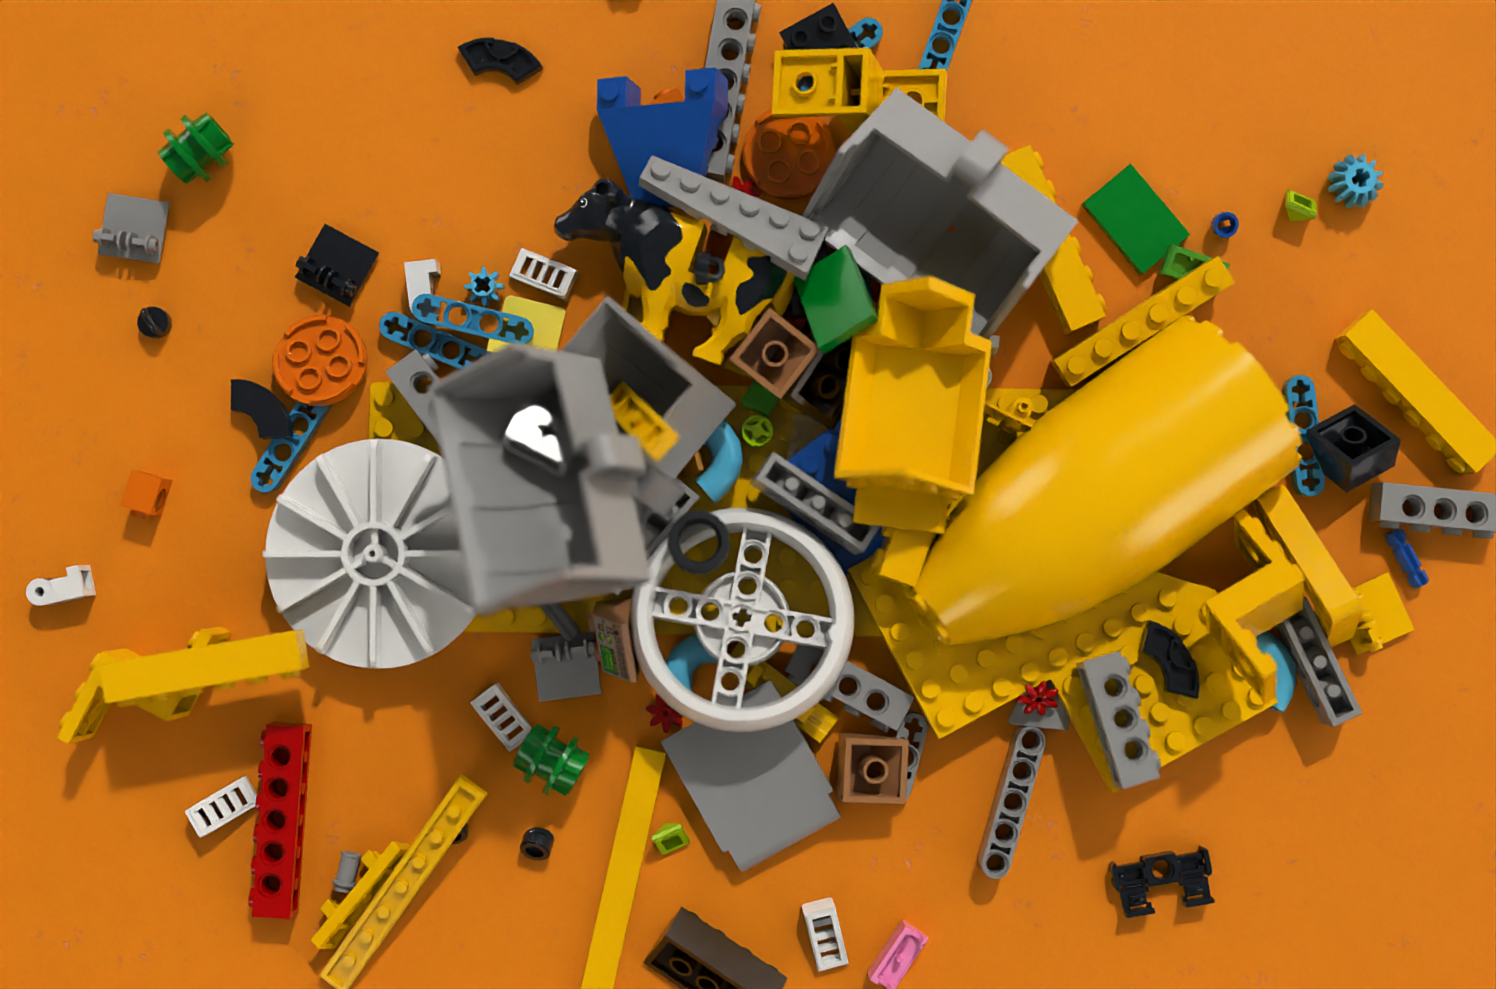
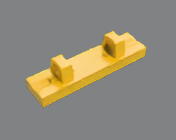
M623 381L609 395L615 420L630 436L638 437L640 446L658 462L677 442L680 436Z
M738 642L729 656L734 659L741 658L746 651L744 645ZM766 661L748 666L745 686L750 690L755 689L770 679L781 697H784L798 687ZM729 673L740 682L739 678L735 674ZM818 702L794 720L799 728L821 743L839 717Z
M392 841L382 854L378 851L368 850L363 855L361 861L369 870L341 903L338 900L327 899L320 907V910L328 919L311 939L318 949H335L409 849L410 845L408 843Z

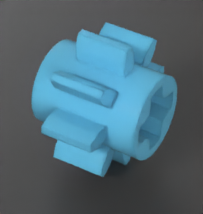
M482 267L479 274L469 273L472 278L471 284L464 285V288L474 292L470 297L473 303L477 302L480 298L483 306L488 308L489 301L493 299L497 302L501 301L497 295L499 290L505 289V286L495 282L500 276L497 271L493 272L490 276L487 269ZM482 282L488 284L491 288L487 293L479 287Z

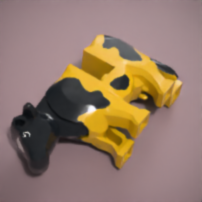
M598 179L593 187L582 194L568 211L557 216L555 219L554 232L561 239L574 241L585 238L611 243L614 256L624 274L623 278L627 286L622 308L658 340L664 343V332L669 328V318L673 310L690 316H707L710 323L713 324L712 336L705 343L696 347L692 356L722 367L725 354L736 346L733 353L726 359L724 369L751 378L729 359L769 308L782 317L795 288L793 278L797 276L771 262V257L760 250L755 249L753 252L743 246L744 241L734 236L724 263L725 274L723 278L716 283H708V286L696 284L693 272L697 253L701 252L708 233L705 223L684 217L666 207L632 198L625 194L611 179Z

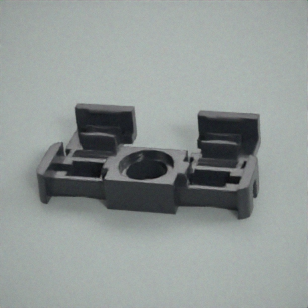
M1199 846L1200 851L1175 855L1173 851L1142 855L1139 862L1117 866L1114 861H1111L1109 863V870L1113 875L1111 879L1112 886L1120 892L1124 916L1132 918L1155 914V909L1152 907L1151 902H1147L1145 892H1149V888L1146 885L1151 887L1178 882L1184 888L1185 895L1181 896L1182 904L1186 908L1215 903L1214 898L1210 894L1208 878L1204 877V874L1207 876L1212 874L1208 850L1203 846ZM1158 860H1164L1168 864V872L1162 877H1156L1152 872V866ZM1202 894L1201 897L1187 899V897ZM1144 904H1146L1145 907H1139V908H1133V909L1130 908V907H1133V906H1138V905H1144Z

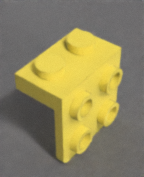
M511 295L507 296L502 312L524 317L532 323L534 335L532 340L525 345L557 351L566 317L565 310L562 307ZM503 318V329L499 334L500 337H506L505 331L513 332L516 340H521L522 336H528L529 331L524 329V323H519L517 327L507 325L510 319ZM489 338L487 351L492 353L509 343Z

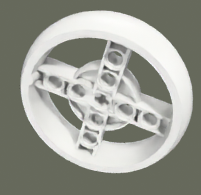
M727 508L709 512L724 522L728 533L742 532L735 572L726 573L713 580L703 590L701 595L661 588L660 586L666 574L675 563L668 549L667 536L648 558L652 580L646 584L634 587L630 606V634L634 653L641 671L655 692L669 706L690 720L710 728L732 732H753L780 726L794 720L816 705L834 685L845 666L850 653L854 632V606L849 584L842 567L829 548L813 532L800 523L776 512L757 508ZM694 524L687 527L680 538L682 553L685 554L697 544L717 536L715 531L710 526L704 524ZM771 538L792 547L814 568L827 595L830 618L789 611L787 601L781 590L771 580L764 577ZM755 548L762 553L763 557L758 563H749L745 560V552ZM745 579H750L757 585L756 591L751 595H744L739 591L738 586ZM682 599L687 602L688 608L684 614L674 615L670 612V605L674 600ZM707 605H714L719 609V616L713 621H707L701 616L702 609ZM740 611H746L747 617H751V621L745 622L743 627L737 626V620H733V616H739ZM768 617H779L783 623L782 629L776 633L769 632L764 626V622ZM654 619L695 626V631L701 645L712 657L719 661L712 701L706 700L690 691L670 671L657 644ZM799 623H810L814 628V634L810 638L800 637L796 632V627ZM740 642L744 645L746 651L741 658L734 659L727 654V648L731 643ZM784 642L824 649L822 657L813 672L795 690L767 704L741 707L748 666L756 665L769 659L779 650ZM728 673L735 674L740 680L739 686L733 691H727L721 686L722 678Z

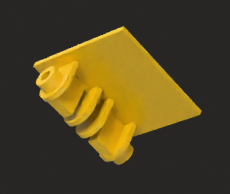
M1020 397L1010 403L1006 410H1003L985 401L983 419L987 420L988 417L999 421L998 427L1011 434H1016L1017 431L1022 433L1033 426V424L1027 422L1033 410V403L1027 397Z
M1389 572L1352 588L1362 607V615L1354 637L1350 639L1356 655L1368 650L1370 652L1377 651L1383 648L1382 644L1415 630Z

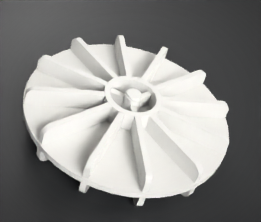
M370 439L348 443L317 456L315 460L310 462L295 476L283 494H279L276 501L278 503L269 523L266 549L262 551V557L266 559L269 585L277 604L276 610L278 613H282L293 630L304 629L306 643L313 647L316 652L336 661L362 668L381 669L409 665L423 660L448 646L466 629L476 614H474L443 458L438 454L408 442L390 439Z

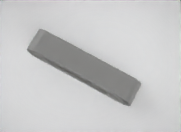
M1020 725L1012 735L978 853L979 866L987 876L993 879L1004 877L1010 870L1045 748V736L1036 727ZM1026 732H1034L1036 735L1035 744L1029 748L1023 747L1021 742L1023 735ZM1025 762L1027 773L1021 778H1015L1013 775L1014 766L1017 763ZM1010 793H1017L1019 797L1017 805L1013 808H1006L1004 805L1005 797ZM1000 824H1008L1010 826L1008 836L1002 839L995 836L996 828ZM994 854L1000 855V865L994 869L987 868V859Z

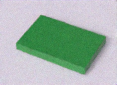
M1131 163L1081 204L1140 276L1165 256L1169 244L1177 246L1191 235Z
M844 245L812 266L806 280L799 277L793 278L818 349L824 354L878 320L853 253L847 245Z

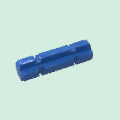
M1395 529L1387 533L1385 539L1390 547L1393 546L1394 550L1392 552L1403 573L1407 572L1408 576L1406 578L1410 586L1418 588L1428 583L1429 578L1424 570L1421 571L1420 567L1422 565L1411 544L1406 543L1407 537L1402 529Z

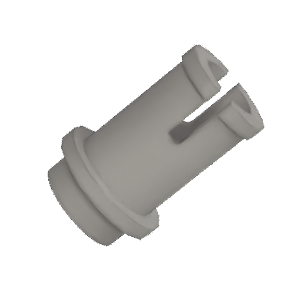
M352 851L341 852L337 876L332 880L335 891L350 893L357 884L355 878L362 856L360 853Z

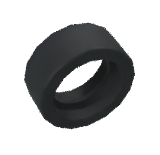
M691 511L680 516L672 524L668 534V549L673 561L683 571L691 574H707L717 570L726 560L730 550L729 533L724 522L716 515L706 511ZM694 524L710 526L718 537L716 553L710 559L703 562H695L688 559L680 548V538L683 531Z

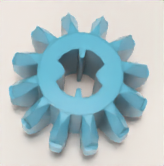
M1361 154L1356 159L1353 155H1348L1344 158L1343 162L1338 161L1333 165L1335 172L1330 173L1327 178L1334 183L1328 187V191H1336L1338 194L1334 202H1340L1345 199V208H1351L1355 204L1358 208L1367 205L1368 201H1374L1378 197L1376 191L1382 189L1384 185L1377 180V178L1383 175L1384 171L1374 170L1377 160L1366 163V155ZM1357 179L1359 183L1354 184L1352 180Z

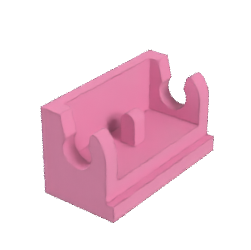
M902 919L868 969L869 979L875 984L881 983L887 989H896L915 958L927 943L929 937Z

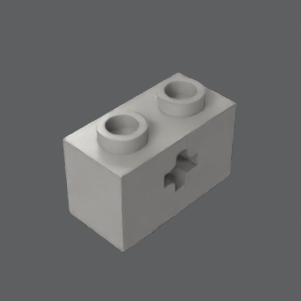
M525 401L505 434L504 448L562 478L577 454L573 448L567 421H562L552 416L546 408L537 404L531 405Z

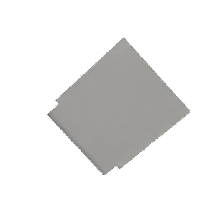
M770 679L744 694L741 707L759 706L782 697ZM795 720L780 726L753 732L723 731L694 722L661 741L662 746L721 851L724 853L729 850L742 873L842 817L829 794L833 791V788Z

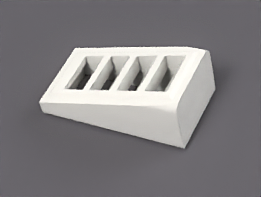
M521 248L509 277L567 301L579 273L576 269ZM529 258L532 262L526 275H522L520 272L526 259ZM540 263L543 266L537 280L532 279L537 264ZM548 269H554L548 284L542 283ZM559 273L565 274L559 288L553 287Z
M499 682L470 702L509 752L524 742L532 729ZM497 696L500 701L487 709L484 704ZM505 706L508 711L495 720L492 714ZM510 716H513L515 721L505 729H502L500 724ZM520 725L524 730L510 740L507 734Z
M243 776L185 810V813L198 836L202 838L255 807L257 793L247 776ZM238 787L247 801V804L244 806L234 791ZM226 794L235 808L233 812L223 798ZM211 803H216L223 818L220 819ZM201 809H203L204 812L206 813L208 819H209L210 822H211V825H210L209 822L207 821V819H206V817H205V815L203 814V812H202Z
M828 897L803 904V914L818 972L849 964L833 899ZM829 924H832V926H833V927L826 928V929H822V930H818V931H815V929H814V928L821 927V926H825V925H829ZM831 937L836 938V940L824 942L821 944H818L817 942ZM837 948L839 950L838 953L823 957L820 954Z

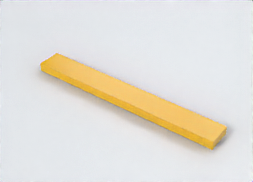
M637 745L635 747L581 989L614 988L667 754L664 751Z
M461 774L320 973V978L335 989H349L485 798L487 795L486 791Z

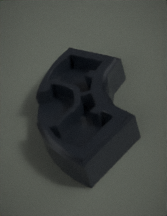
M487 37L471 40L457 47L475 76L484 72H500L509 76L519 85L543 69L541 63L530 51L515 42L512 43Z
M231 380V410L251 416L257 425L259 438L268 440L294 437L289 412L275 394L269 389L248 380Z
M1148 620L1140 652L1152 657L1160 666L1164 677V691L1198 699L1199 673L1196 662L1184 645V641L1166 626Z

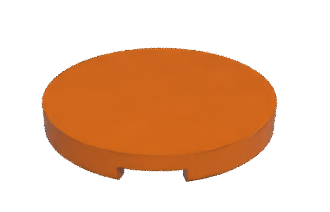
M772 109L764 112L755 120L748 130L743 144V162L749 178L764 193L784 200L799 199L814 193L836 154L832 132L822 118H775L772 115Z
M313 315L295 322L283 332L285 335L280 340L275 354L272 356V368L279 386L292 399L309 406L332 405L347 398L361 384L368 366V352L364 340L350 323L335 317H329L328 315Z

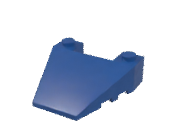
M716 67L685 70V101L641 105V88L627 76L597 79V112L631 197L662 207H675L638 186L639 178L651 156L706 177L709 168L707 163L712 148L715 149L718 141L716 136L721 121L725 120L728 111V79Z

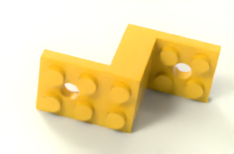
M870 48L777 50L774 55L772 115L775 118L837 116L851 135H853L886 98L898 88L909 97L911 95L921 96V106L945 122L946 69L883 70ZM804 76H812L814 78L813 86L807 91H800L798 89L800 79Z
M1244 509L1233 516L1234 544L1236 549L1254 569L1255 573L1205 601L1206 623L1209 634L1262 702L1266 704L1276 698V684L1278 683L1276 670H1278V667L1268 653L1263 654L1256 646L1258 643L1255 637L1303 610L1305 576L1296 564L1291 565L1288 562L1281 545L1276 540L1271 541L1267 537L1260 520L1256 517L1251 518Z
M223 627L200 629V631H196L193 634L187 647L195 648L224 643L228 641L232 632ZM127 648L102 651L101 654H97L90 664L89 670L91 673L87 681L79 686L74 695L76 702L72 710L68 711L60 721L59 728H61L57 739L71 744L93 738L111 703L105 704L99 664L142 656ZM182 690L170 692V699L150 702V696L140 697L136 706L165 721H171L189 716L200 694L183 696Z

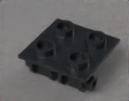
M834 3L779 32L784 42L782 44L784 50L857 48ZM804 76L803 79L808 88L812 87L814 78L812 76Z
M324 224L306 258L303 256L298 258L295 267L299 268L295 278L350 307L379 252Z

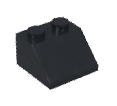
M1356 404L1306 431V436L1324 475L1346 493L1395 466L1401 439Z

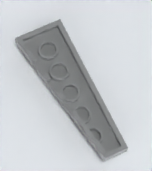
M651 156L639 178L638 186L671 205L683 209L685 213L698 220L706 219L716 225V230L726 236L728 233L744 241L743 246L753 252L755 249L760 250L771 257V262L803 280H806L829 228L655 156Z

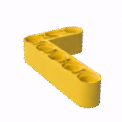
M1280 484L1265 491L1252 501L1253 508L1272 540H1276L1281 545L1288 562L1291 565L1296 564L1305 576L1303 589L1315 606L1314 613L1330 647L1332 648L1352 639L1362 615V607L1358 597L1288 489Z

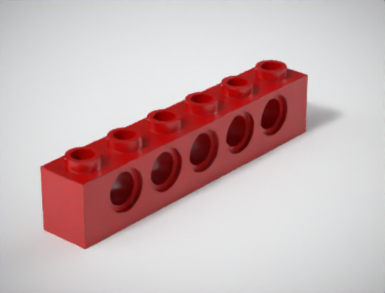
M272 722L266 724V729H263L261 733L260 746L264 748L263 761L259 763L258 779L262 780L261 792L257 794L255 803L256 811H259V824L255 825L253 832V842L257 843L256 856H253L251 862V874L255 875L254 887L250 889L248 905L252 907V917L291 919L299 911L312 724ZM280 748H285L289 752L290 759L287 764L279 760L278 751ZM278 779L286 783V795H282L276 790ZM275 811L283 814L285 818L283 827L278 826L274 822L273 815ZM272 843L278 844L282 848L283 855L281 858H277L272 854ZM270 875L279 879V890L273 889L269 885Z

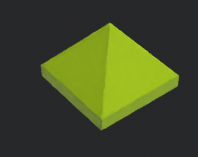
M1287 190L1285 194V207L1290 222L1315 219L1317 215L1316 201L1292 190Z
M665 822L652 836L653 842L662 855L691 843L682 825L678 823Z

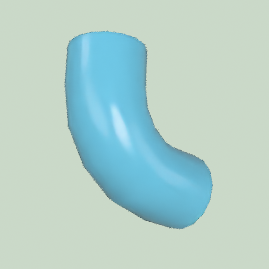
M725 419L705 441L704 444L711 452V463L695 479L715 503L726 495L738 480L743 463L741 442Z
M1265 631L1255 637L1258 643L1256 646L1263 654L1268 653L1278 667V670H1276L1278 682L1276 684V698L1278 703L1269 708L1279 713H1284L1292 699L1297 684L1296 664L1289 649L1277 637Z
M693 634L674 646L665 663L674 676L693 692V674L697 667L705 663H719V661L704 649L697 634Z

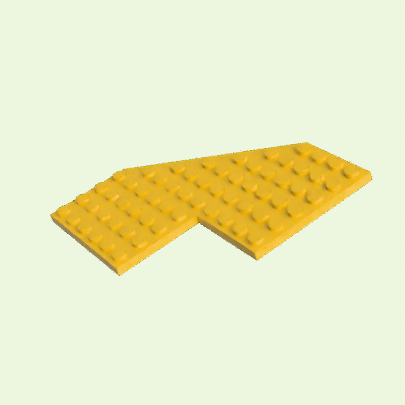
M934 533L931 544L933 543L938 533ZM873 556L848 569V574L937 739H941L1026 693L1025 685L1035 688L1040 682L1049 680L1053 689H1058L1057 696L1110 793H1115L1120 788H1115L1076 663L1120 651L1122 657H1126L1131 670V674L1128 675L1131 688L1135 687L1139 694L1141 706H1138L1141 719H1145L1149 725L1151 737L1148 738L1151 750H1155L1158 754L1161 767L1278 703L1277 698L1266 704L1262 702L1207 631L1205 601L1217 595L1215 589L1155 572L1133 587L1073 617L1024 633L946 646L943 641L938 643L930 634L928 627L931 623L924 614L919 617L909 605L908 601L911 598L908 592L910 588L872 575L874 567L871 566ZM1148 620L1166 626L1184 641V645L1196 662L1199 673L1198 699L1164 691V677L1160 666L1152 657L1140 652ZM1109 678L1104 683V690L1111 697L1116 693L1117 685L1114 680ZM1118 710L1114 715V722L1118 727L1122 728L1127 722V716L1122 710ZM1129 741L1124 747V753L1128 759L1134 758L1137 753L1136 745L1132 741Z

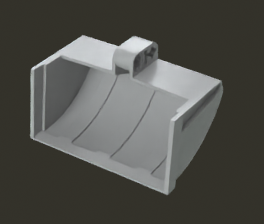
M898 88L886 98L838 150L802 214L807 219L829 227L823 242L835 251L847 245L853 253L858 268L881 285L931 276L975 294L970 333L987 340L990 339L1078 222L1076 218L1001 164L1009 150L1002 142L984 129L971 142ZM925 223L923 226L915 225V224ZM953 226L955 232H949L947 230L949 229V227Z
M607 295L561 352L600 358L609 395L623 381L680 436L677 442L658 462L641 447L646 472L630 481L638 520L649 508L665 516L685 492V489L674 478L736 406V403L665 346ZM615 420L618 434L630 436V434Z
M511 342L428 386L474 614L489 615L507 607L550 604L587 598L643 585L652 580L630 485L631 480L646 472L643 454L638 437L618 434L600 358ZM525 401L531 405H540L546 408L552 416L562 421H567L573 448L577 454L563 478L503 447L505 434Z

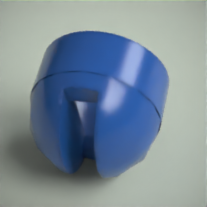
M1230 212L1218 213L1211 221V229L1219 237H1231L1239 227L1237 217ZM1230 221L1228 226L1217 227L1219 222Z

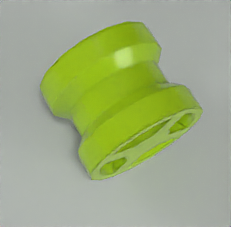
M750 416L742 425L743 440L752 448L764 447L772 439V424L764 416Z

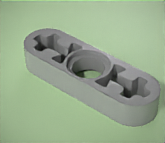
M916 712L906 713L895 733V738L903 737L907 739L909 730L904 725L906 722L911 723L913 718H916L917 724L921 726V730L914 731L912 736L913 742L918 741L917 747L909 743L908 749L913 752L914 758L907 768V772H910L907 778L906 800L911 794L928 730L926 720Z

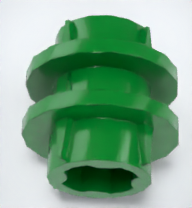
M207 112L194 121L185 114L180 120L186 129L178 136L169 128L164 131L163 134L168 143L157 153L183 183L187 184L197 176H200L207 182L212 176L206 167L213 161H216L223 168L227 166L229 162L224 154L234 145V142Z
M537 724L536 727L534 726L521 745L513 761V767L526 773L523 782L527 784L531 782L535 775L545 780L546 784L542 791L544 794L548 795L554 789L566 796L572 790L589 760V753L577 747L580 739L575 736L568 745L556 739L560 727L554 725L551 731Z

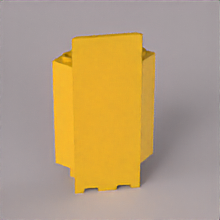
M931 276L882 284L877 322L872 323L853 335L834 478L847 481L848 487L857 489L852 523L945 534L948 500H959L960 495H974L992 341L970 333L975 294Z

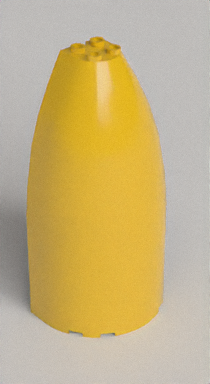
M1182 316L1049 410L1033 424L1032 428L1022 433L975 480L974 495H963L946 518L945 534L938 533L927 552L916 586L909 589L908 595L911 600L908 603L919 617L924 614L931 623L928 630L938 643L943 641L946 646L985 641L1032 631L1078 615L1133 587L1160 570L1294 471L1302 459V456L1297 452V447L1302 444L1298 427L1288 421L1285 412L1289 410L1286 401L1274 382L1252 355L1237 341L1233 344L1223 338L1222 329L1206 320L1200 324L1195 322L1193 316Z

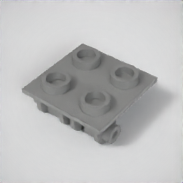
M108 193L102 228L93 232V241L99 245L98 254L160 264L170 203Z
M594 632L579 633L569 641L563 635L531 639L532 649L530 653L531 660L535 665L539 702L602 694L598 661H596L594 655Z

